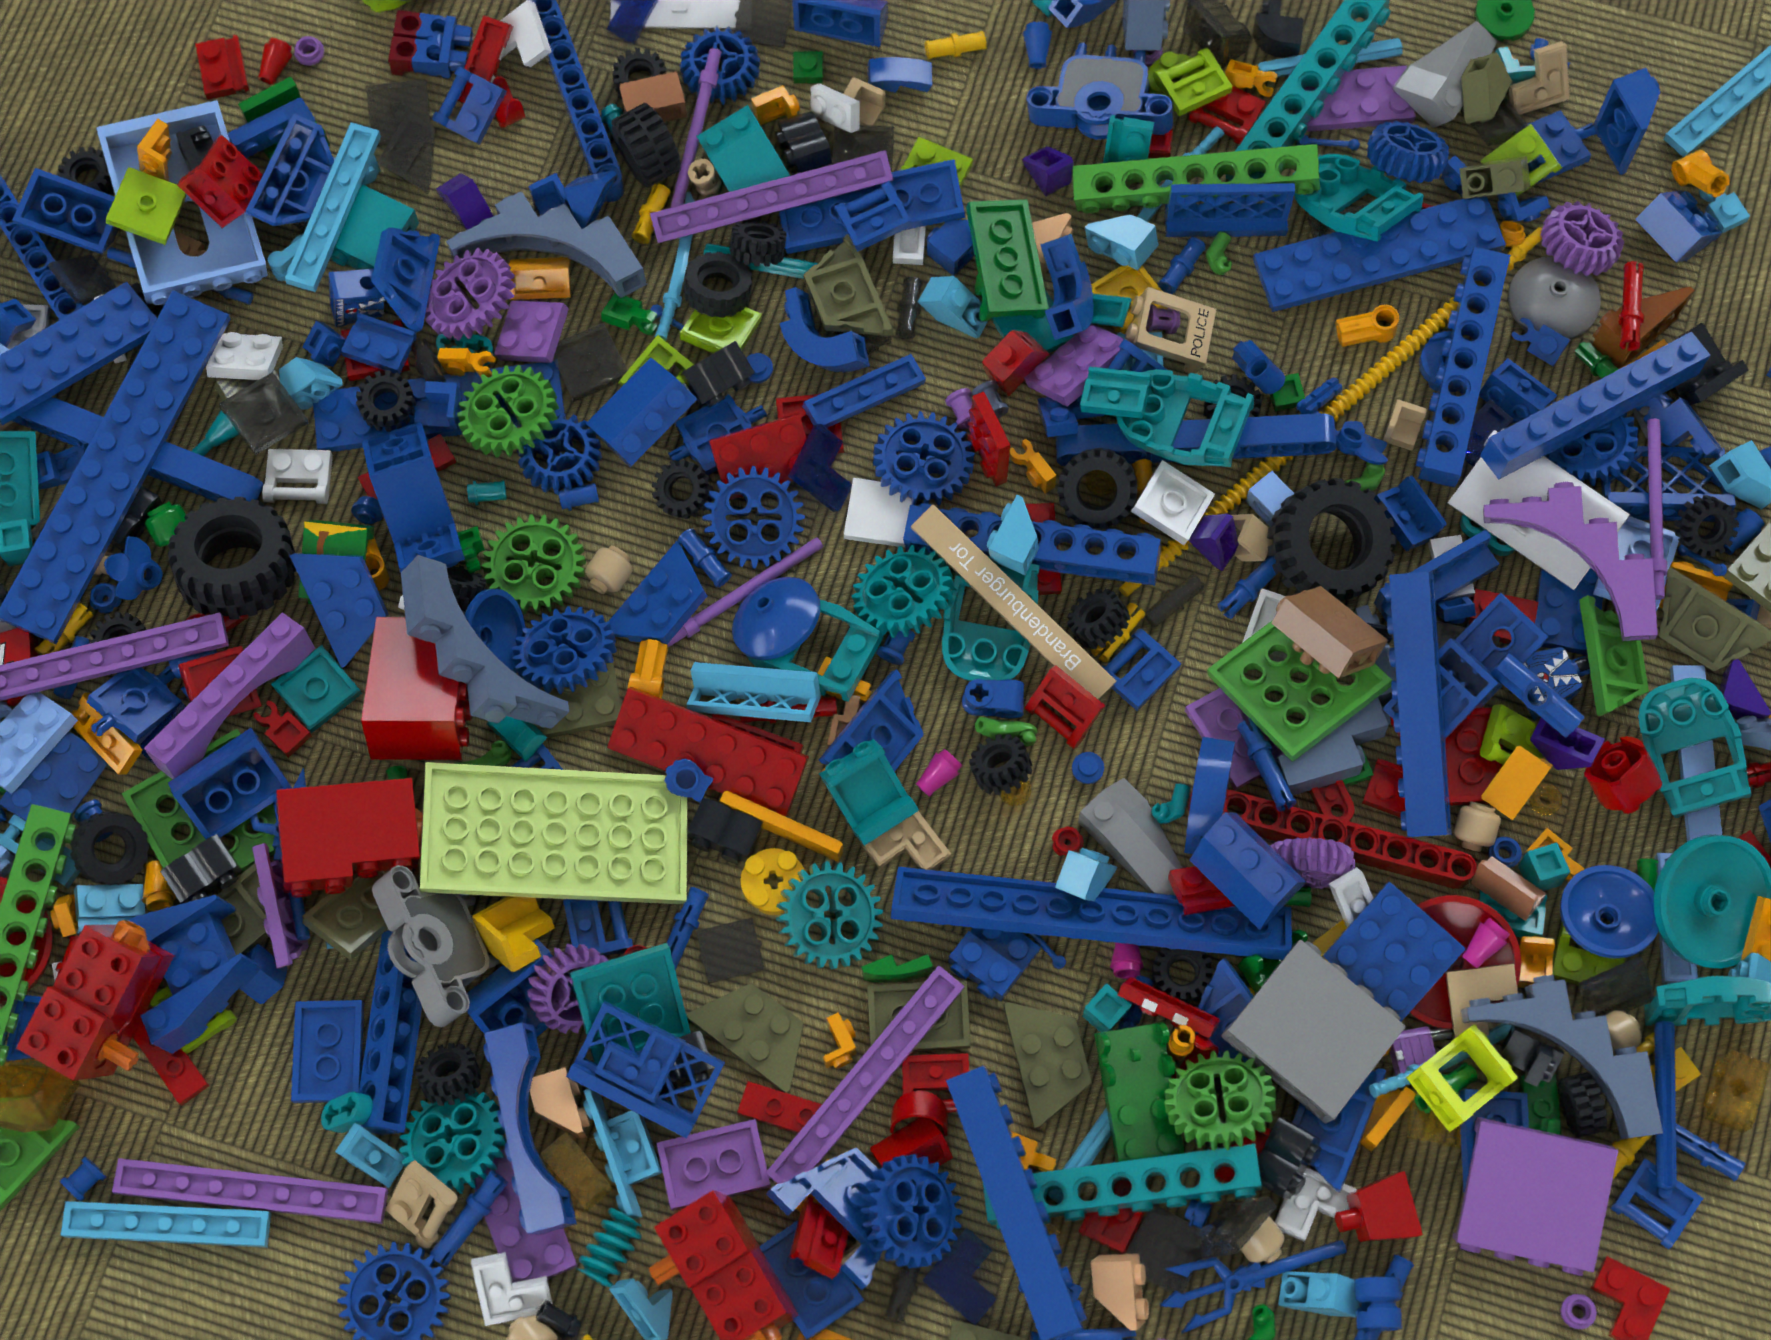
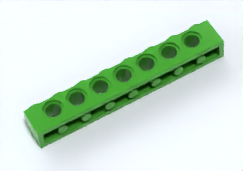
M1317 144L1073 166L1074 202L1077 211L1089 214L1097 213L1100 209L1110 208L1116 211L1128 210L1133 206L1156 208L1161 204L1168 203L1171 185L1160 187V182L1171 180L1173 181L1172 184H1190L1189 181L1194 177L1203 178V181L1199 184L1295 183L1296 194L1307 195L1315 190H1320ZM1285 169L1296 171L1292 176L1281 175V172ZM1254 172H1263L1265 174L1260 179L1250 177ZM1226 174L1234 176V178L1228 182H1223L1219 180L1223 175ZM1135 182L1143 184L1137 190H1130L1128 188ZM1104 185L1112 186V189L1106 193L1098 191ZM1181 195V197H1183V198H1185V197H1187V196H1190V195Z
M31 804L0 904V967L6 963L14 964L17 967L15 974L12 976H0V995L7 998L6 1005L0 1009V1066L5 1065L9 1052V1046H5L8 1033L14 1034L17 1027L19 1014L14 1013L18 1000L24 1001L27 994L29 982L24 981L27 969H34L39 950L34 949L37 937L43 938L47 928L48 918H44L47 905L53 906L58 887L53 886L56 874H63L67 856L62 854L66 843L70 844L71 840H73V833L76 829V825L72 824L71 813ZM49 838L55 842L54 847L50 850L42 851L37 848L38 842L42 839ZM32 870H43L46 875L41 881L32 882L27 879L28 874ZM26 900L33 901L36 904V908L32 912L25 914L17 910L21 902ZM14 932H23L27 936L26 940L20 945H12L8 942L9 936Z

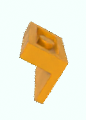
M554 257L511 259L509 261L510 270L515 275L511 280L516 284V287L509 290L514 295L509 300L571 298L569 271L571 259Z
M1519 745L1489 784L1481 798L1505 816L1514 820L1553 765L1544 758L1539 759Z
M1406 1086L1402 1091L1398 1088L1378 1096L1360 1144L1372 1152L1415 1098L1416 1093Z

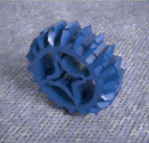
M716 26L714 32L711 33L705 28L702 37L694 34L693 42H687L685 45L686 51H682L680 64L683 82L685 85H688L691 94L697 92L698 96L701 86L698 83L701 70H705L710 48H715L721 51L722 71L720 72L719 67L717 68L716 73L719 76L716 87L712 88L709 102L712 104L715 99H720V102L724 105L726 98H731L736 102L737 94L746 97L747 88H754L755 79L759 77L760 67L758 50L755 46H752L750 38H743L740 30L732 34V29L729 26L725 32L720 31V28Z
M1396 120L1393 123L1384 122L1377 125L1367 143V157L1371 160L1370 163L1377 166L1379 171H1385L1388 176H1395L1398 180L1405 179L1408 182L1417 181L1418 183L1423 181L1432 182L1433 179H1439L1449 160V146L1445 144L1443 138L1438 137L1436 132L1428 131V128L1419 127L1418 124L1412 125L1407 121L1400 123Z
M563 412L560 413L557 420L549 421L553 428L552 431H542L545 437L544 440L538 438L533 440L535 448L526 444L524 445L523 454L517 449L518 456L521 457L518 463L519 467L524 469V477L531 479V484L535 488L541 485L542 491L545 493L553 487L556 495H558V491H561L563 487L571 490L574 485H577V487L584 486L583 479L592 482L593 474L591 471H599L600 466L597 461L602 459V452L599 450L601 442L596 438L595 432L591 428L588 429L587 421L584 419L578 423V418L574 414L566 420ZM573 438L585 447L584 454L578 453L577 449L572 447ZM536 453L541 454L544 459H547V470L536 463Z

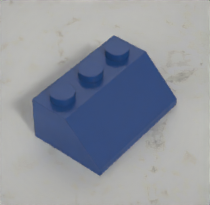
M792 0L795 31L876 47L881 46L888 20V1Z
M1647 68L1613 80L1593 124L1596 128L1597 136L1620 175L1626 173L1648 128L1660 95L1659 84L1654 77H1651Z
M38 168L34 169L12 219L13 223L99 254H103L113 243L119 230L117 227L106 224V217L115 196Z
M650 358L589 419L586 425L621 460L631 467L685 413L697 398L675 376L654 359Z
M252 728L168 782L173 796L205 839L216 834L222 837L276 801L277 790L292 788Z
M1225 812L1202 837L1190 858V861L1259 930H1262L1306 883L1236 812Z
M538 939L533 942L539 948L540 958L513 973L502 965L467 993L470 1003L466 1012L483 1034L521 1022L534 1025L536 1037L548 1029L546 1024L536 1017V1012L531 1009L529 1003L532 999L528 996L527 990L533 988L529 983V978L538 976L534 966L542 967L545 964L543 955L550 958L554 957ZM567 982V985L571 988L570 991L575 994L573 985Z

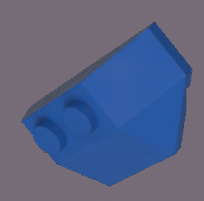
M295 113L292 114L245 213L273 226L310 220L334 163L321 125Z

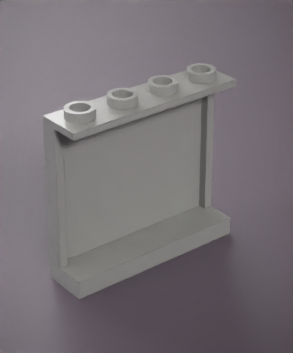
M1300 939L1292 945L1289 953L1234 1022L1225 1029L1221 1037L1248 1060L1254 1058L1257 1067L1264 1066L1266 1075H1271L1273 1081L1326 1124L1336 1118L1406 1026L1400 1022V1016L1389 1007L1383 1008L1373 999L1374 995L1366 987L1355 985L1349 980L1347 972L1342 967L1326 961L1321 956V951L1314 944Z

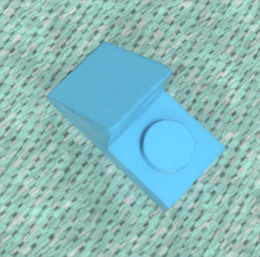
M356 1123L353 1124L335 1151L348 1160V1163L388 1188L403 1168L402 1161L406 1158Z
M634 1278L619 1280L609 1289L644 1340L668 1339L672 1289L657 1291L648 1299L647 1290L640 1282L635 1281Z

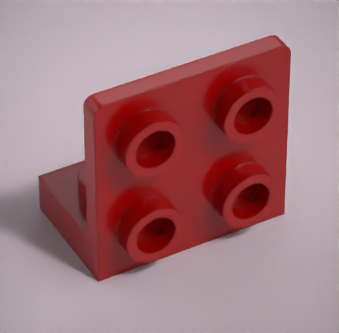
M220 135L214 141L201 164L182 177L177 186L221 228H224L246 211L263 174L237 150L235 145L230 143L223 135Z

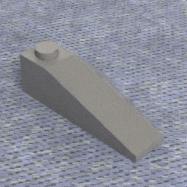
M1476 21L1421 59L1409 65L1392 89L1431 127L1436 128L1452 121L1463 106L1461 77L1471 59L1491 54L1497 40Z
M1122 778L1102 790L1080 811L1078 823L1149 893L1175 895L1168 876L1170 870L1180 869L1182 866L1160 824L1152 816L1148 801L1125 778Z

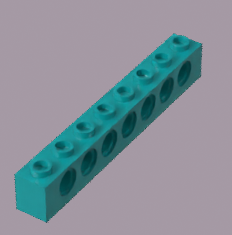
M1344 0L1235 151L1292 146L1295 141L1299 142L1307 131V124L1311 117L1317 118L1325 104L1324 100L1329 94L1333 95L1337 91L1341 83L1340 78L1345 71L1350 72L1355 66L1358 53L1362 48L1367 49L1374 38L1373 32L1379 25L1383 26L1388 20L1391 13L1389 0ZM1364 18L1366 20L1363 22H1357L1354 19ZM1339 41H1348V42H1349V43L1346 44V45H1340V44H1338ZM1326 63L1333 65L1330 68L1321 67L1322 64ZM1309 86L1316 88L1314 91L1304 90V88ZM1292 109L1300 111L1297 114L1287 113L1289 110ZM1276 132L1283 134V136L1278 138L1271 137L1270 135ZM1254 172L1250 177L1260 179L1265 174L1263 172ZM1226 174V179L1231 181L1234 178L1233 175Z
M1255 1144L1243 1145V1147H1230L1229 1150L1220 1148L1215 1149V1151L1205 1150L1033 1173L1038 1188L1033 1189L1034 1196L1037 1202L1043 1200L1050 1218L1049 1221L1044 1222L1045 1224L1051 1223V1218L1064 1216L1065 1221L1081 1220L1085 1218V1213L1098 1212V1215L1101 1217L1119 1214V1209L1132 1207L1133 1212L1153 1210V1204L1166 1203L1168 1208L1186 1206L1187 1200L1200 1198L1201 1203H1213L1221 1201V1195L1235 1194L1236 1199L1254 1197L1256 1196L1255 1191L1262 1190ZM1221 1167H1230L1234 1170L1235 1176L1229 1183H1220L1216 1180V1172ZM1194 1171L1200 1175V1182L1197 1186L1187 1188L1182 1185L1181 1180L1186 1172ZM1153 1176L1164 1177L1166 1179L1165 1188L1160 1192L1150 1191L1147 1187L1150 1178ZM1121 1180H1127L1132 1184L1131 1192L1124 1197L1114 1194V1186ZM983 1183L987 1221L991 1225H997V1229L1001 1230ZM1086 1185H1094L1098 1189L1097 1196L1092 1201H1083L1080 1198V1191ZM1053 1189H1060L1064 1193L1062 1202L1056 1206L1048 1205L1046 1202L1047 1194Z

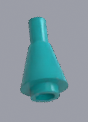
M221 409L207 431L205 438L191 452L205 456L214 446L217 447L241 434L229 411L225 413Z

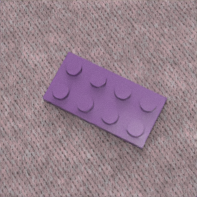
M1407 65L1345 71L1340 78L1339 88L1333 95L1329 94L1324 100L1325 104L1317 118L1311 117L1307 124L1306 132L1372 127L1384 122L1393 123L1396 120L1400 123H1405L1406 121L1409 124L1414 123V109L1392 89L1407 68ZM1312 86L1304 88L1306 91H1314L1316 89ZM1292 109L1293 114H1297L1300 112L1298 110Z
M505 1149L500 1150L505 1156L504 1158H494L493 1162L497 1166V1170L487 1168L485 1173L487 1176L491 1170L495 1171L496 1175L499 1173L508 1181V1185L491 1205L492 1211L488 1216L484 1217L498 1254L506 1252L512 1282L515 1283L544 1276L550 1279L578 1267L564 1228L541 1235L527 1234L526 1229L522 1227L519 1219L520 1199L515 1194L512 1186V1176H514L512 1162L508 1160ZM479 1176L475 1179V1192L484 1182Z

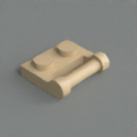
M414 1160L406 1166L385 1211L416 1236V1242L419 1246L428 1249L435 1245L438 1239V1230L447 1212L454 1208L457 1196L451 1189ZM433 1197L435 1199V1207L426 1222L422 1217Z

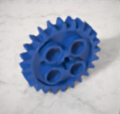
M1627 413L1554 450L1545 455V457L1581 482H1584V479H1589L1590 484L1595 486L1596 478L1600 477L1604 483H1608L1609 473L1618 478L1620 468L1628 469L1629 460H1634L1635 449L1638 447V428L1633 427L1634 417H1627ZM1599 449H1608L1610 451L1601 452ZM1568 453H1576V454H1578V455H1577V456H1569V455H1566V454H1568Z
M919 411L917 419H913L909 413H906L904 423L896 417L894 427L886 425L884 434L878 435V444L874 445L873 466H877L875 468V476L882 477L881 487L891 485L889 489L890 496L899 492L901 493L900 502L910 497L912 498V505H916L918 499L923 500V503L929 504L930 499H934L939 506L941 505L942 496L951 501L953 499V491L961 494L963 484L969 483V474L973 472L974 464L972 462L974 460V453L970 452L971 441H965L966 432L956 433L958 425L956 422L947 426L946 416L940 421H936L934 412L930 414L929 419H924L922 411ZM906 441H914L917 444L910 445L907 444ZM936 447H945L948 450L940 451ZM907 467L910 468L911 471L904 472L901 471L899 468ZM937 473L942 477L934 478L930 474Z
M755 466L751 467L749 475H746L741 467L738 469V478L736 479L731 473H727V484L719 480L716 482L720 492L710 491L708 493L714 500V503L707 502L703 506L711 511V514H706L702 517V520L711 522V525L704 529V533H714V537L709 541V544L719 543L721 546L717 554L720 555L727 551L729 553L728 563L735 557L739 558L740 568L743 567L746 560L750 561L752 569H756L758 560L762 561L765 568L769 567L770 557L776 562H780L781 556L779 552L782 551L789 555L791 550L787 544L797 545L799 542L793 536V533H802L804 530L801 526L796 525L797 521L805 519V515L796 513V510L803 506V502L793 501V498L799 492L797 490L788 492L786 489L790 481L788 480L780 484L778 482L780 473H776L773 478H769L768 468L766 467L761 475H757ZM734 494L742 495L746 500V507L742 510L733 509L729 504V498ZM765 494L775 496L778 502L777 508L773 510L765 509L761 505V497ZM751 510H756L757 516L780 515L782 519L779 521L761 519L754 526L749 519L728 521L725 517L727 515L748 516ZM736 525L742 526L746 530V539L740 542L734 541L730 537V528ZM770 525L776 528L778 537L775 541L770 542L763 539L761 529L764 526Z
M567 606L565 612L561 614L555 608L553 616L550 617L542 613L543 620L540 622L532 619L531 624L533 627L531 629L522 628L524 637H516L517 646L512 647L514 653L512 660L518 676L538 689L544 687L545 692L548 694L553 688H557L558 693L562 694L565 687H569L572 692H575L576 684L579 683L585 688L588 687L586 680L589 678L596 681L599 680L597 672H607L606 663H613L612 654L617 652L614 644L616 639L609 621L605 622L602 614L596 616L593 609L585 614L583 607H579L574 613L571 611L570 606Z
M916 1154L903 1155L883 1162V1168L873 1171L876 1179L866 1182V1185L872 1190L871 1193L862 1194V1198L869 1202V1207L861 1209L862 1213L869 1214V1219L862 1225L863 1227H872L873 1230L867 1237L868 1240L877 1239L879 1242L876 1245L875 1251L886 1250L885 1260H896V1266L898 1267L907 1265L908 1268L930 1266L932 1262L941 1261L942 1253L951 1252L948 1242L958 1240L957 1236L952 1232L953 1229L962 1228V1225L955 1220V1216L962 1214L963 1210L955 1208L954 1204L961 1199V1196H952L951 1193L956 1183L947 1184L945 1181L949 1174L948 1171L937 1173L939 1163L928 1164V1157L926 1156L917 1158ZM897 1223H898L899 1229H900L899 1232L897 1231Z
M392 1242L389 1252L386 1251L383 1245L379 1244L377 1249L378 1255L374 1256L366 1250L365 1256L367 1261L364 1264L356 1259L353 1261L358 1270L356 1273L345 1271V1275L351 1279L350 1284H341L339 1288L347 1292V1296L337 1299L339 1304L347 1306L346 1310L339 1313V1317L342 1319L350 1318L351 1320L345 1325L344 1329L347 1332L357 1330L352 1340H363L364 1338L366 1340H423L422 1337L425 1335L432 1339L436 1338L431 1328L434 1325L444 1327L445 1324L438 1319L439 1314H448L450 1312L449 1309L442 1306V1302L452 1299V1296L442 1292V1289L450 1285V1282L447 1279H438L445 1270L441 1266L432 1269L435 1263L432 1255L423 1261L425 1255L423 1248L420 1247L412 1254V1245L410 1243H406L403 1250L400 1251L398 1244ZM394 1267L396 1269L394 1281L389 1284H382L381 1274L384 1269ZM411 1271L410 1278L403 1284L406 1272ZM417 1283H424L426 1293L423 1298L412 1300L410 1297L411 1288ZM390 1294H398L402 1300L399 1305L396 1303L391 1305L388 1296ZM370 1298H377L379 1301L378 1310L372 1315H365L363 1312L364 1303ZM388 1311L385 1318V1323L382 1327H378L379 1320L382 1319ZM407 1314L409 1318L408 1326L402 1331H394L393 1321L396 1316Z

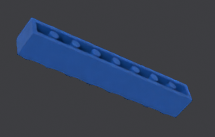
M1690 332L1489 437L1480 456L1497 479L1500 480L1699 375L1710 354L1693 332Z
M1429 571L1389 575L1390 583H1385L1386 602H1391L1392 615L1387 616L1388 634L1394 637V648L1389 649V660L1391 667H1396V680H1392L1391 689L1393 700H1398L1399 713H1394V728L1396 733L1400 732L1401 745L1396 746L1397 764L1403 767V778L1398 780V790L1400 798H1405L1406 810L1401 811L1402 831H1407V837L1452 835L1434 575Z
M981 1066L946 1080L1040 1339L1061 1340L1084 1331L1082 1321L1087 1320L1080 1299L1073 1301L1069 1288L1075 1286L1067 1266L1061 1268L1057 1255L1061 1254L1062 1250L1056 1234L1049 1235L1044 1223L1049 1221L1050 1218L1043 1200L1037 1202L1034 1196L1033 1189L1038 1188L1031 1168L1025 1170L1020 1157L1026 1155L1019 1136L1012 1137L1008 1125L1013 1124L1014 1121L1007 1104L1001 1106L997 1093L1002 1092L996 1073L989 1074L986 1067Z

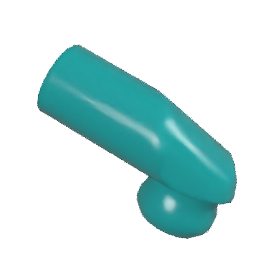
M1175 784L1171 801L1161 805L1156 803L1152 807L1151 814L1157 820V823L1168 824L1185 814L1191 789L1189 786Z

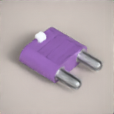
M1425 1026L1403 1030L1392 1044L1390 1050L1395 1075L1405 1073L1409 1065L1416 1064L1419 1066L1435 1055L1433 1041L1451 1038V1029L1437 1028L1429 1030V1027ZM1455 1064L1445 1070L1440 1071V1074L1452 1072L1453 1070L1458 1068L1460 1064Z

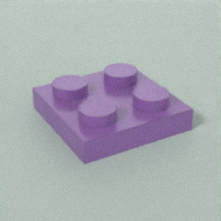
M511 301L494 355L503 361L552 363L569 308L564 303Z

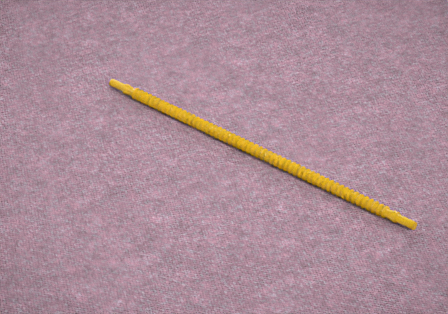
M1538 227L1525 238L1522 244L1511 246V250L1507 253L1510 255L1507 273L1508 270H1513L1515 263L1523 261L1527 256V252L1542 240L1540 236L1542 228ZM1474 281L1478 286H1486L1481 281ZM1454 297L1450 298V303H1444L1443 308H1438L1437 314H1431V319H1425V325L1420 324L1418 330L1415 329L1412 331V335H1407L1406 341H1400V346H1394L1393 352H1387V357H1381V363L1376 362L1374 368L1370 367L1368 373H1363L1362 379L1358 378L1355 380V384H1350L1349 390H1343V396L1337 395L1336 401H1330V406H1324V412H1319L1332 415L1336 422L1338 416L1344 415V410L1349 411L1351 405L1357 404V399H1363V394H1369L1370 388L1374 389L1376 388V383H1382V377L1387 378L1389 372L1392 373L1395 371V367L1401 366V361H1407L1408 356L1414 355V350H1420V345H1425L1433 334H1437L1439 329L1445 328L1451 311H1457L1458 302L1453 301ZM1293 456L1266 457V462L1260 461L1259 468L1253 467V473H1246V479L1241 478L1240 484L1236 483L1233 485V490H1227V496L1221 495L1220 501H1214V507L1208 506L1207 513L1204 512L1202 518L1207 515L1226 514L1228 510L1233 511L1235 508L1234 504L1240 505L1241 499H1247V493L1252 486L1269 472L1280 471V465L1285 466L1287 464L1286 460H1292ZM1168 540L1167 547L1161 546L1158 571L1162 567H1168V561L1174 562L1176 559L1175 555L1181 556L1182 549L1188 550V544L1191 543L1187 541L1185 545H1182L1176 540ZM1125 582L1119 587V590L1125 597H1128L1142 584Z

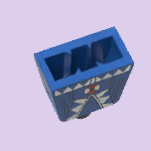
M374 269L328 272L329 301L335 327L356 323L358 313L372 318L384 315V301L386 299L371 281Z
M1563 647L1535 652L1524 663L1527 668L1540 679L1546 681L1567 702L1577 696L1582 689L1583 684L1580 677L1590 674L1588 658L1581 656L1570 660ZM1533 687L1528 692V699L1533 703H1540L1546 698L1547 692L1542 687ZM1527 708L1534 721L1541 718L1536 712Z

